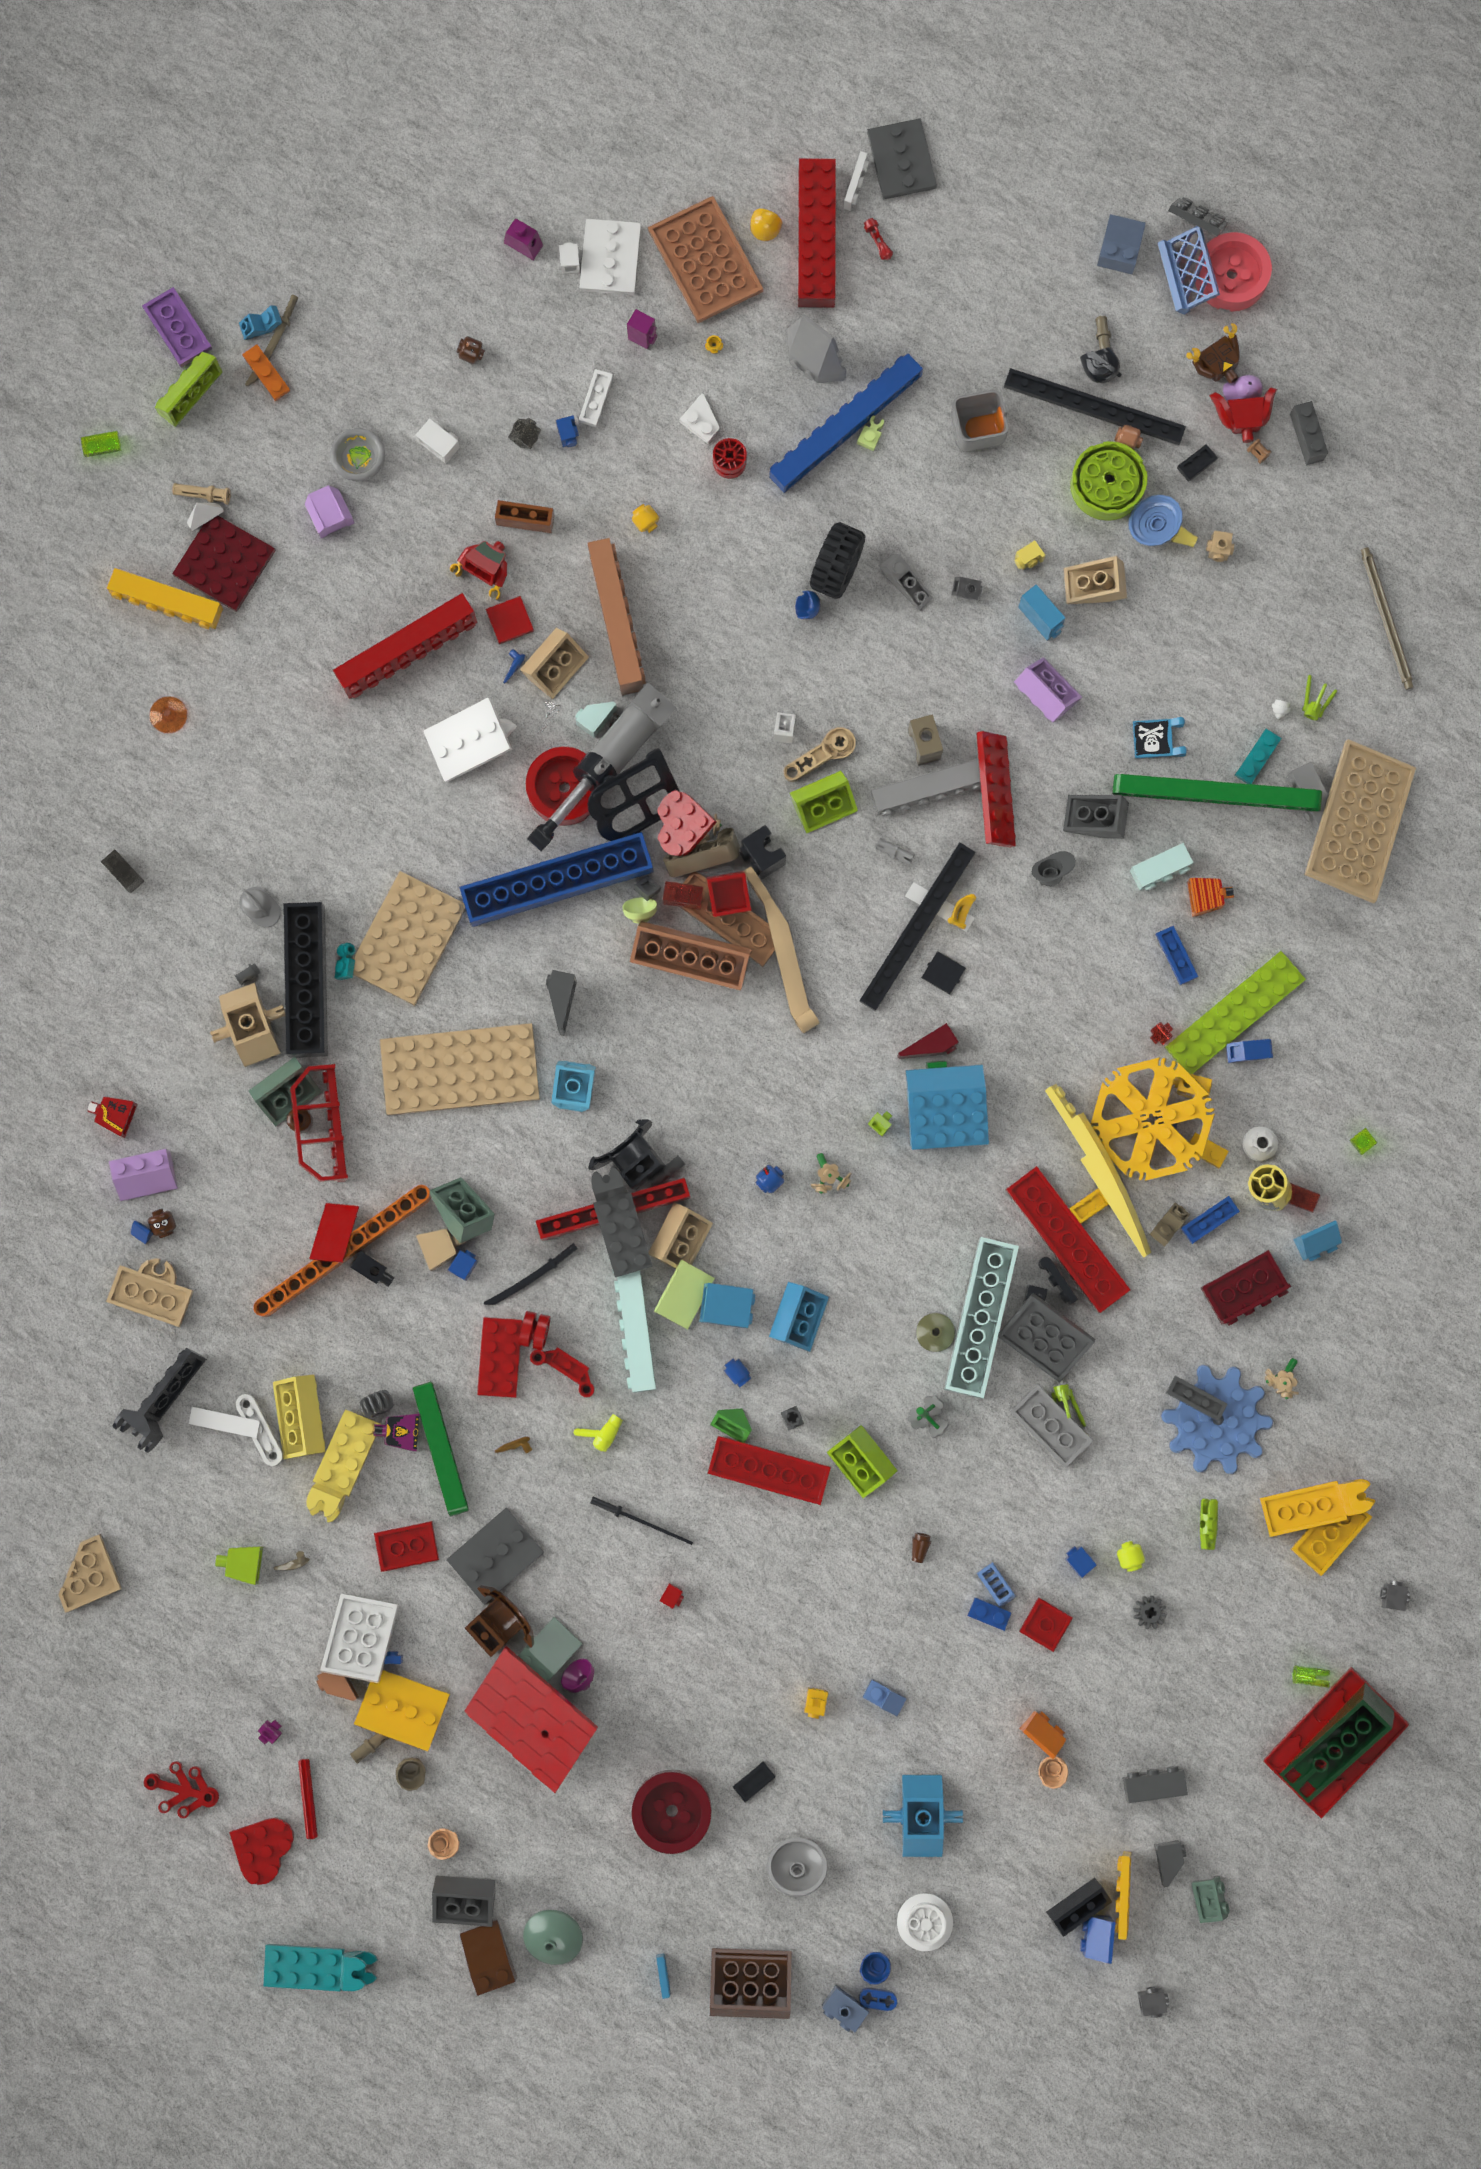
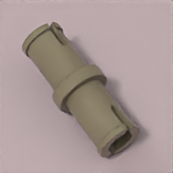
M1099 316L1095 319L1097 326L1096 339L1099 341V348L1101 350L1111 347V333L1108 331L1107 317Z
M376 1733L370 1739H365L364 1743L350 1753V1755L358 1764L370 1753H375V1749L389 1738Z

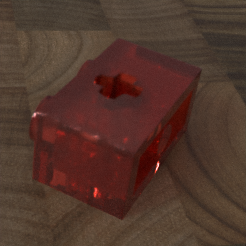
M665 881L663 904L701 910L704 889L702 886Z

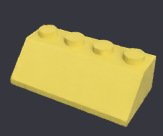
M315 1375L296 1376L273 1382L283 1459L325 1452Z

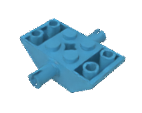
M902 1775V1808L900 1810H883L882 1814L883 1816H891L883 1817V1823H901L902 1857H942L945 1823H963V1810L945 1811L942 1775ZM922 1812L928 1815V1818H924V1821L918 1818V1815H921Z

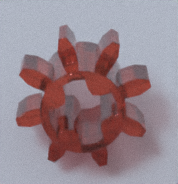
M1159 1022L1150 1030L1153 1034L1150 1039L1155 1045L1158 1042L1164 1045L1173 1037L1170 1033L1173 1028L1168 1022L1165 1025Z

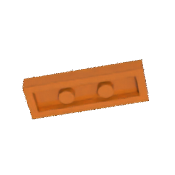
M258 344L242 354L275 401L290 392L289 387Z

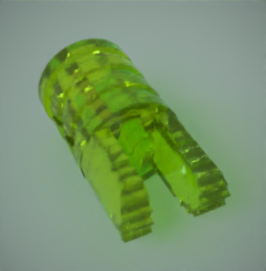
M1295 1665L1292 1681L1295 1684L1329 1688L1330 1682L1328 1680L1316 1679V1676H1329L1330 1670Z

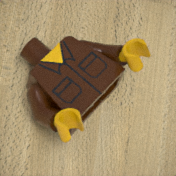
M1231 323L1232 330L1230 332L1228 326H1224L1223 331L1229 335L1228 337L1225 335L1201 352L1198 348H1192L1194 356L1191 352L1186 354L1188 359H1193L1192 363L1200 376L1212 379L1215 382L1225 377L1229 384L1238 379L1239 376L1234 371L1240 359L1237 335H1235L1237 332L1236 324Z

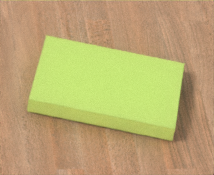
M680 1260L654 1312L688 1330L702 1304L704 1283H713L715 1278Z

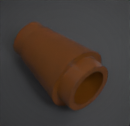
M915 1533V1537H912V1561L923 1563L932 1542L930 1541V1535Z

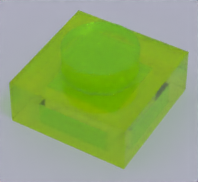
M1366 1128L1349 1140L1360 1155H1363L1377 1144V1141Z

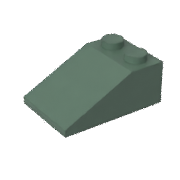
M461 1177L430 1190L429 1193L448 1230L460 1243L492 1230L495 1213Z
M553 1617L534 1638L533 1647L530 1648L527 1645L518 1657L548 1682L583 1643Z

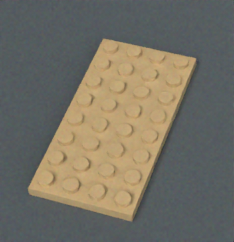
M1347 739L1343 746L1304 875L1375 903L1379 895L1416 767Z
M532 1023L380 1039L387 1116L540 1100Z

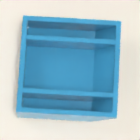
M983 1065L906 1070L909 1135L912 1150L989 1144Z

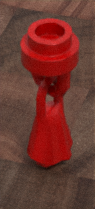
M873 218L864 222V229L866 233L871 234L875 241L880 258L882 260L891 259L893 251L879 234L877 220Z

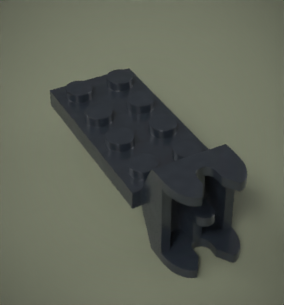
M188 1348L181 1351L177 1356L176 1362L166 1370L162 1380L153 1387V1392L142 1401L139 1410L123 1409L115 1419L112 1427L115 1430L120 1427V1431L125 1432L132 1426L135 1428L132 1431V1435L135 1437L139 1433L143 1435L137 1448L142 1450L145 1447L144 1451L147 1453L152 1451L163 1438L158 1422L207 1359Z

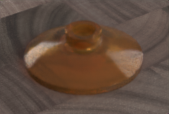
M162 697L152 705L149 714L150 721L158 731L174 733L180 730L186 723L187 709L183 702L175 697ZM166 710L170 711V714L168 716L164 715V712Z

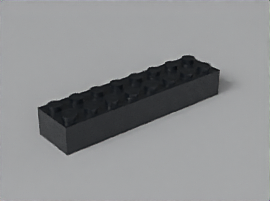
M322 902L283 903L286 1055L289 1058L328 1056L325 906Z

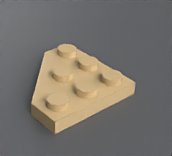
M101 1534L80 1542L77 1554L71 1563L66 1580L58 1594L65 1613L122 1589Z

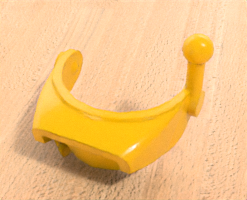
M974 894L967 895L957 901L951 917L948 918L949 924L955 925L960 929L966 928L965 920L967 914L976 900Z

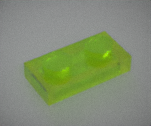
M118 431L80 437L84 457L122 451Z

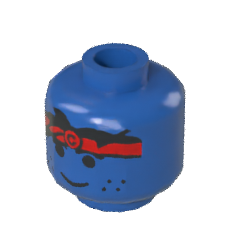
M767 1165L756 1175L757 1181L755 1183L764 1193H774L784 1184L782 1177L784 1173L778 1166L772 1167Z

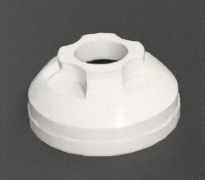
M1254 1127L1245 1134L1242 1146L1245 1154L1250 1159L1262 1162L1274 1156L1278 1148V1140L1270 1129ZM1264 1137L1267 1140L1268 1145L1266 1148L1258 1147V1138Z

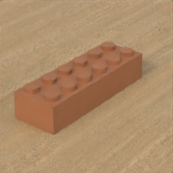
M641 921L637 927L630 962L741 991L752 949Z

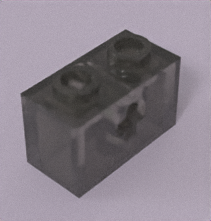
M115 849L101 861L130 894L144 882L142 877Z

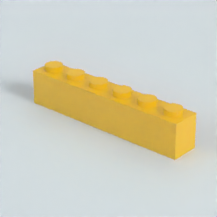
M114 568L107 586V590L115 599L122 600L124 598L133 605L139 606V604H142L151 611L156 612L160 610L166 616L172 618L178 616L184 622L192 623L193 621L199 623L198 625L205 629L210 627L216 629L223 611V607L219 602Z

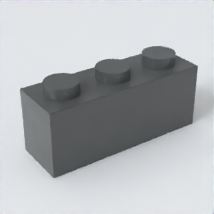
M1312 401L1295 405L1290 416L1305 464L1309 465L1324 461L1328 450Z
M1171 1766L1166 1768L1167 1771L1159 1772V1769L1147 1770V1774L1139 1775V1772L1127 1773V1776L1123 1777L1126 1801L1128 1803L1188 1795L1184 1770L1179 1769L1178 1766Z

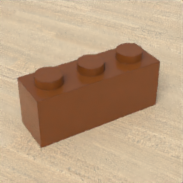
M497 501L495 513L497 526L552 533L555 517L553 508Z

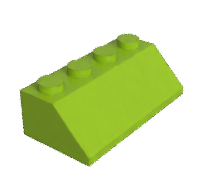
M205 352L196 356L190 367L181 373L178 381L169 387L166 395L158 399L155 406L157 413L174 427L180 423L223 373L216 357Z

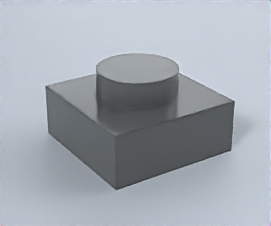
M646 876L635 884L634 890L648 901L661 891V886L652 878Z

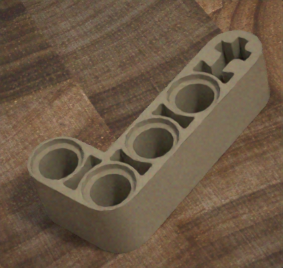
M725 828L717 834V840L697 845L687 855L672 856L667 854L663 861L669 876L678 877L737 859L740 845L733 828Z

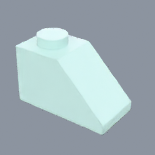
M616 703L587 705L584 709L581 708L575 716L577 718L576 725L595 738L617 710Z

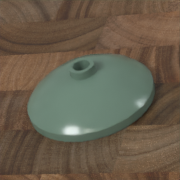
M543 1910L534 1914L527 1921L523 1931V1940L529 1953L537 1960L550 1965H561L570 1962L579 1954L583 1943V1934L578 1923L570 1915L558 1910Z

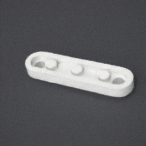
M241 1395L236 1401V1408L240 1416L260 1421L257 1438L252 1437L260 1455L267 1465L276 1466L280 1464L283 1460V1452L257 1401L251 1395ZM245 1401L250 1402V1406L248 1408L244 1407ZM273 1452L277 1454L275 1460H272L270 1457Z

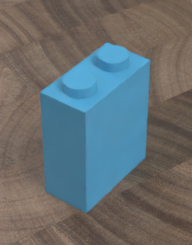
M1037 584L1022 595L1018 608L1047 641L1051 637L1055 639L1062 632L1061 629L1064 627L1065 617Z
M704 1283L699 1322L749 1328L753 1320V1313H750L751 1305L755 1303L753 1289Z

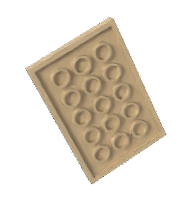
M400 871L353 958L355 960L353 975L415 1006L466 910L464 903Z

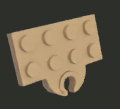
M158 1258L145 1261L138 1271L120 1265L106 1302L181 1327L194 1291L176 1285L177 1275L173 1266L166 1261L164 1264L165 1271L162 1274H157L155 1269L161 1260Z

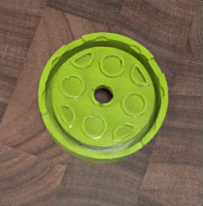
M1106 441L1095 446L1092 445L1079 456L1075 463L1070 480L1071 494L1076 505L1090 517L1104 521L1121 519L1129 515L1141 501L1147 486V471L1139 454L1125 444ZM1110 474L1114 477L1115 481L1107 483L1105 476Z

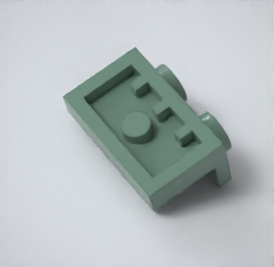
M1220 1876L1208 1880L1193 1881L1192 1888L1200 1923L1223 1921L1226 1919L1230 1910L1228 1902H1225V1886Z

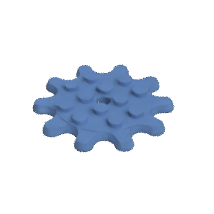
M1201 1365L1197 1368L1198 1381L1194 1386L1228 1404L1222 1414L1223 1421L1220 1425H1216L1213 1423L1212 1418L1180 1401L1177 1408L1166 1409L1161 1414L1163 1422L1173 1424L1178 1428V1435L1170 1442L1169 1447L1174 1453H1180L1185 1449L1191 1450L1195 1455L1193 1468L1197 1472L1206 1471L1208 1464L1213 1460H1217L1222 1464L1227 1474H1234L1238 1469L1237 1457L1239 1454L1247 1453L1253 1458H1258L1263 1453L1261 1445L1255 1440V1434L1259 1430H1268L1273 1426V1420L1270 1416L1261 1415L1256 1410V1405L1258 1401L1264 1398L1265 1391L1260 1386H1255L1249 1390L1243 1389L1239 1383L1241 1371L1237 1367H1230L1226 1375L1218 1379L1212 1375L1210 1367Z

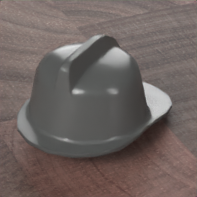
M1059 851L1036 862L1031 872L1041 885L1055 886L1061 882L1063 876L1073 870L1076 860L1070 852Z

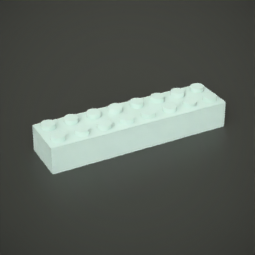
M979 1238L944 1390L980 1399L984 1398L1019 1246L988 1238Z

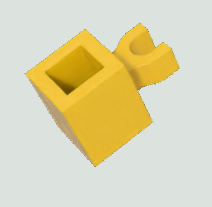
M808 1687L804 1713H808L807 1717L819 1719L820 1716H824L828 1691Z

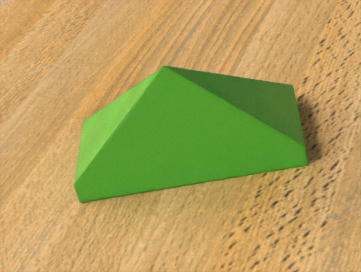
M742 1408L718 1410L710 1424L742 1443H745L752 1431Z

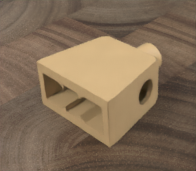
M448 1229L416 1236L430 1271L455 1258L458 1254L456 1247L466 1243H460L454 1236L450 1235Z

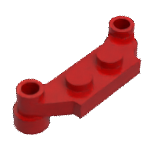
M557 1347L555 1350L550 1351L534 1350L530 1354V1361L534 1365L539 1366L547 1363L579 1384L581 1396L588 1398L594 1394L595 1388L588 1374L590 1368ZM538 1354L542 1356V1359L540 1361L535 1360V1357ZM586 1386H589L591 1389L590 1392L587 1394L584 1393V1388Z

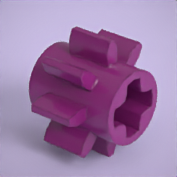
M267 1720L258 1730L261 1734L258 1739L264 1744H267L268 1741L273 1744L281 1736L282 1732L279 1729L282 1726L276 1720H273L272 1723Z

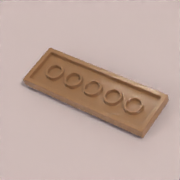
M692 872L671 899L673 903L728 943L752 949L750 958L760 966L764 967L775 952L769 924L752 911L713 917L707 881L698 872Z

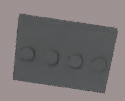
M921 118L867 129L883 200L937 188Z
M1034 1293L1030 1295L998 1334L1001 1340L1059 1383L1095 1343V1338Z
M506 1507L446 1560L485 1605L493 1597H484L477 1589L479 1586L493 1587L501 1591L539 1558L544 1551Z

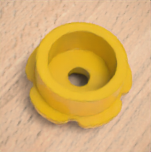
M712 335L707 338V343H705L707 351L716 354L719 350H722L723 343L720 337Z

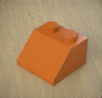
M1034 1711L1019 1729L1047 1755L1054 1759L1067 1740L1063 1737L1065 1732L1057 1725L1053 1728L1048 1723L1050 1719L1042 1711L1039 1714Z

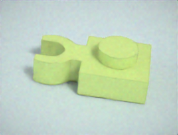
M874 415L870 418V427L865 425L857 440L858 445L872 451L875 450L882 434L878 430L882 429L884 425L883 419L879 424H875Z

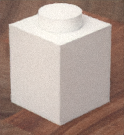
M568 242L559 245L562 274L579 273L578 244Z

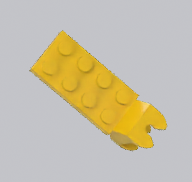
M1356 1479L1339 1484L1337 1480L1260 1498L1270 1537L1348 1520L1347 1516L1361 1514L1370 1510L1375 1503V1499L1366 1497L1364 1491L1371 1483L1365 1479Z

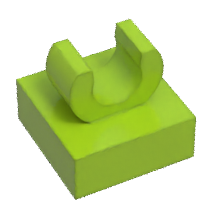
M888 1111L883 1115L877 1112L868 1125L879 1135L883 1136L892 1125L888 1122L892 1115Z

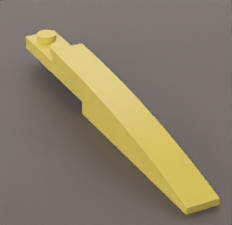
M1057 1084L1050 1086L1045 1092L1086 1154L1080 1160L1144 1258L1151 1253L1148 1241L1130 1197L1106 1149L1085 1114H1075L1076 1110L1064 1097L1065 1092L1060 1086L1058 1087Z

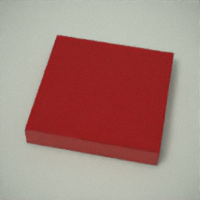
M521 596L486 609L499 645L534 632Z
M1038 1597L1019 1632L1054 1652L1073 1618Z

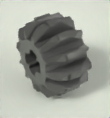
M380 1390L369 1394L359 1402L361 1411L366 1418H374L384 1414L394 1406L393 1399L387 1390Z
M1143 1596V1604L1138 1600L1136 1601V1604L1140 1607L1139 1609L1133 1608V1611L1139 1614L1134 1615L1133 1618L1140 1619L1138 1622L1139 1626L1145 1623V1629H1149L1150 1624L1153 1629H1156V1621L1161 1625L1164 1623L1159 1618L1160 1616H1167V1614L1161 1613L1162 1610L1166 1609V1606H1159L1162 1602L1161 1599H1157L1154 1602V1596H1150L1148 1602L1147 1597ZM1152 1607L1151 1610L1154 1611V1614L1147 1618L1148 1615L1145 1614V1611Z

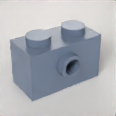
M837 1985L834 1986L822 2004L823 2013L832 2020L834 2017L841 2022L839 2025L848 2032L850 2030L856 2032L869 2014L868 2008L864 2007Z

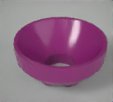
M578 1659L572 1662L563 1672L561 1678L563 1688L571 1693L587 1690L594 1678L593 1665L587 1659Z

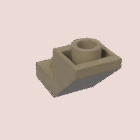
M1175 1202L1149 1235L1165 1247L1190 1214Z

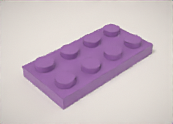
M174 287L142 305L181 368L192 362L202 352L207 353L212 350L210 343Z

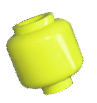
M1132 1541L1122 1543V1548L1117 1551L1121 1568L1127 1569V1572L1142 1568L1145 1557L1141 1545L1133 1544Z

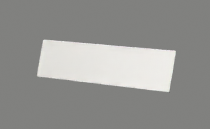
M913 882L905 897L920 905L928 890ZM945 901L937 915L948 921L955 906ZM967 914L965 920L966 928L962 929L963 931L967 932L974 920L973 916Z
M196 1407L191 1408L189 1420L191 1425L257 1438L260 1422Z

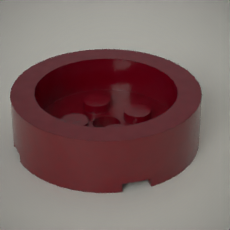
M664 1770L647 1778L639 1787L632 1804V1822L637 1835L648 1847L660 1853L677 1854L693 1848L703 1839L711 1821L712 1806L706 1788L696 1777L681 1770ZM669 1805L677 1807L678 1813L675 1816H669L666 1813V1808Z

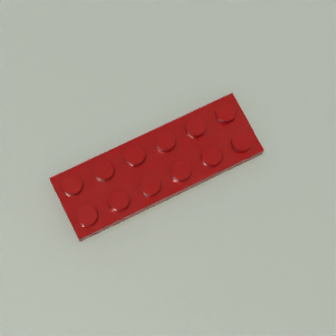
M980 731L976 735L986 844L1009 848L1015 847L1016 835L1007 736Z
M718 1436L707 1474L821 1505L831 1467Z

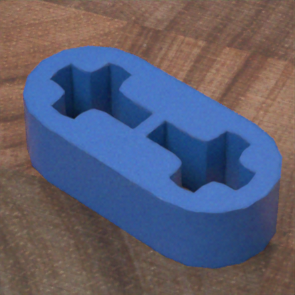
M869 1987L862 1989L859 1994L860 2003L866 2008L891 2011L897 2005L896 1995L889 1990ZM870 1992L871 1996L877 1998V2000L871 1999L869 2003H866L863 1996ZM887 1996H890L894 2002L886 2006L884 2001H879L880 1998L886 1999Z

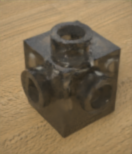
M518 418L508 438L520 448L531 449L538 440L541 429L530 418Z

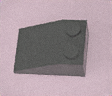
M1068 795L1063 831L1100 838L1124 839L1129 802L1122 795Z
M552 970L551 975L548 974L546 986L549 990L558 1031L561 1036H564L577 979L575 974Z

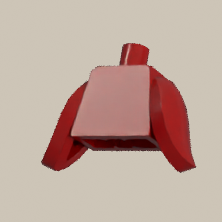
M1271 387L1264 397L1226 401L1217 392L1210 394L1209 397L1216 408L1222 424L1227 429H1231L1233 434L1242 433L1243 443H1250L1254 441L1253 432H1258L1270 420L1274 396L1278 389Z

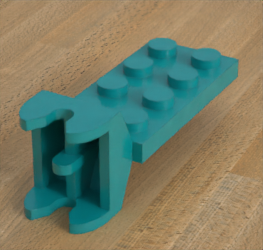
M267 1944L265 1945L263 1987L338 1992L342 1990L358 1991L377 1979V1976L372 1972H366L365 1967L378 1961V1958L373 1953L367 1951L344 1953L345 1949Z

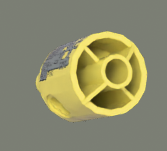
M1269 1164L1259 1166L1249 1177V1191L1258 1205L1265 1210H1282L1290 1201L1292 1186L1282 1169Z

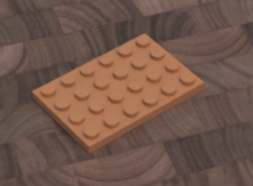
M714 196L648 227V232L697 323L763 292L760 281Z

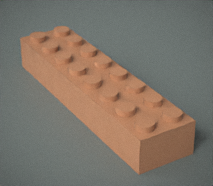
M610 538L588 542L590 560L621 695L636 693L643 688L646 681L644 669L639 668L642 666L640 652L635 650L638 649L635 632L631 633V631H634L631 614H629V604L625 594L623 579H620L622 577L615 544H611Z

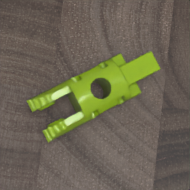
M1204 1498L1201 1500L1199 1534L1201 1549L1214 1550L1218 1531V1501L1216 1499L1209 1500Z

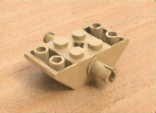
M255 983L219 996L226 1026L210 1031L214 1043L231 1037L244 1067L281 1054L270 1023L285 1016L283 1004L266 1010ZM247 1020H250L252 1022L249 1027L245 1026L247 1024Z

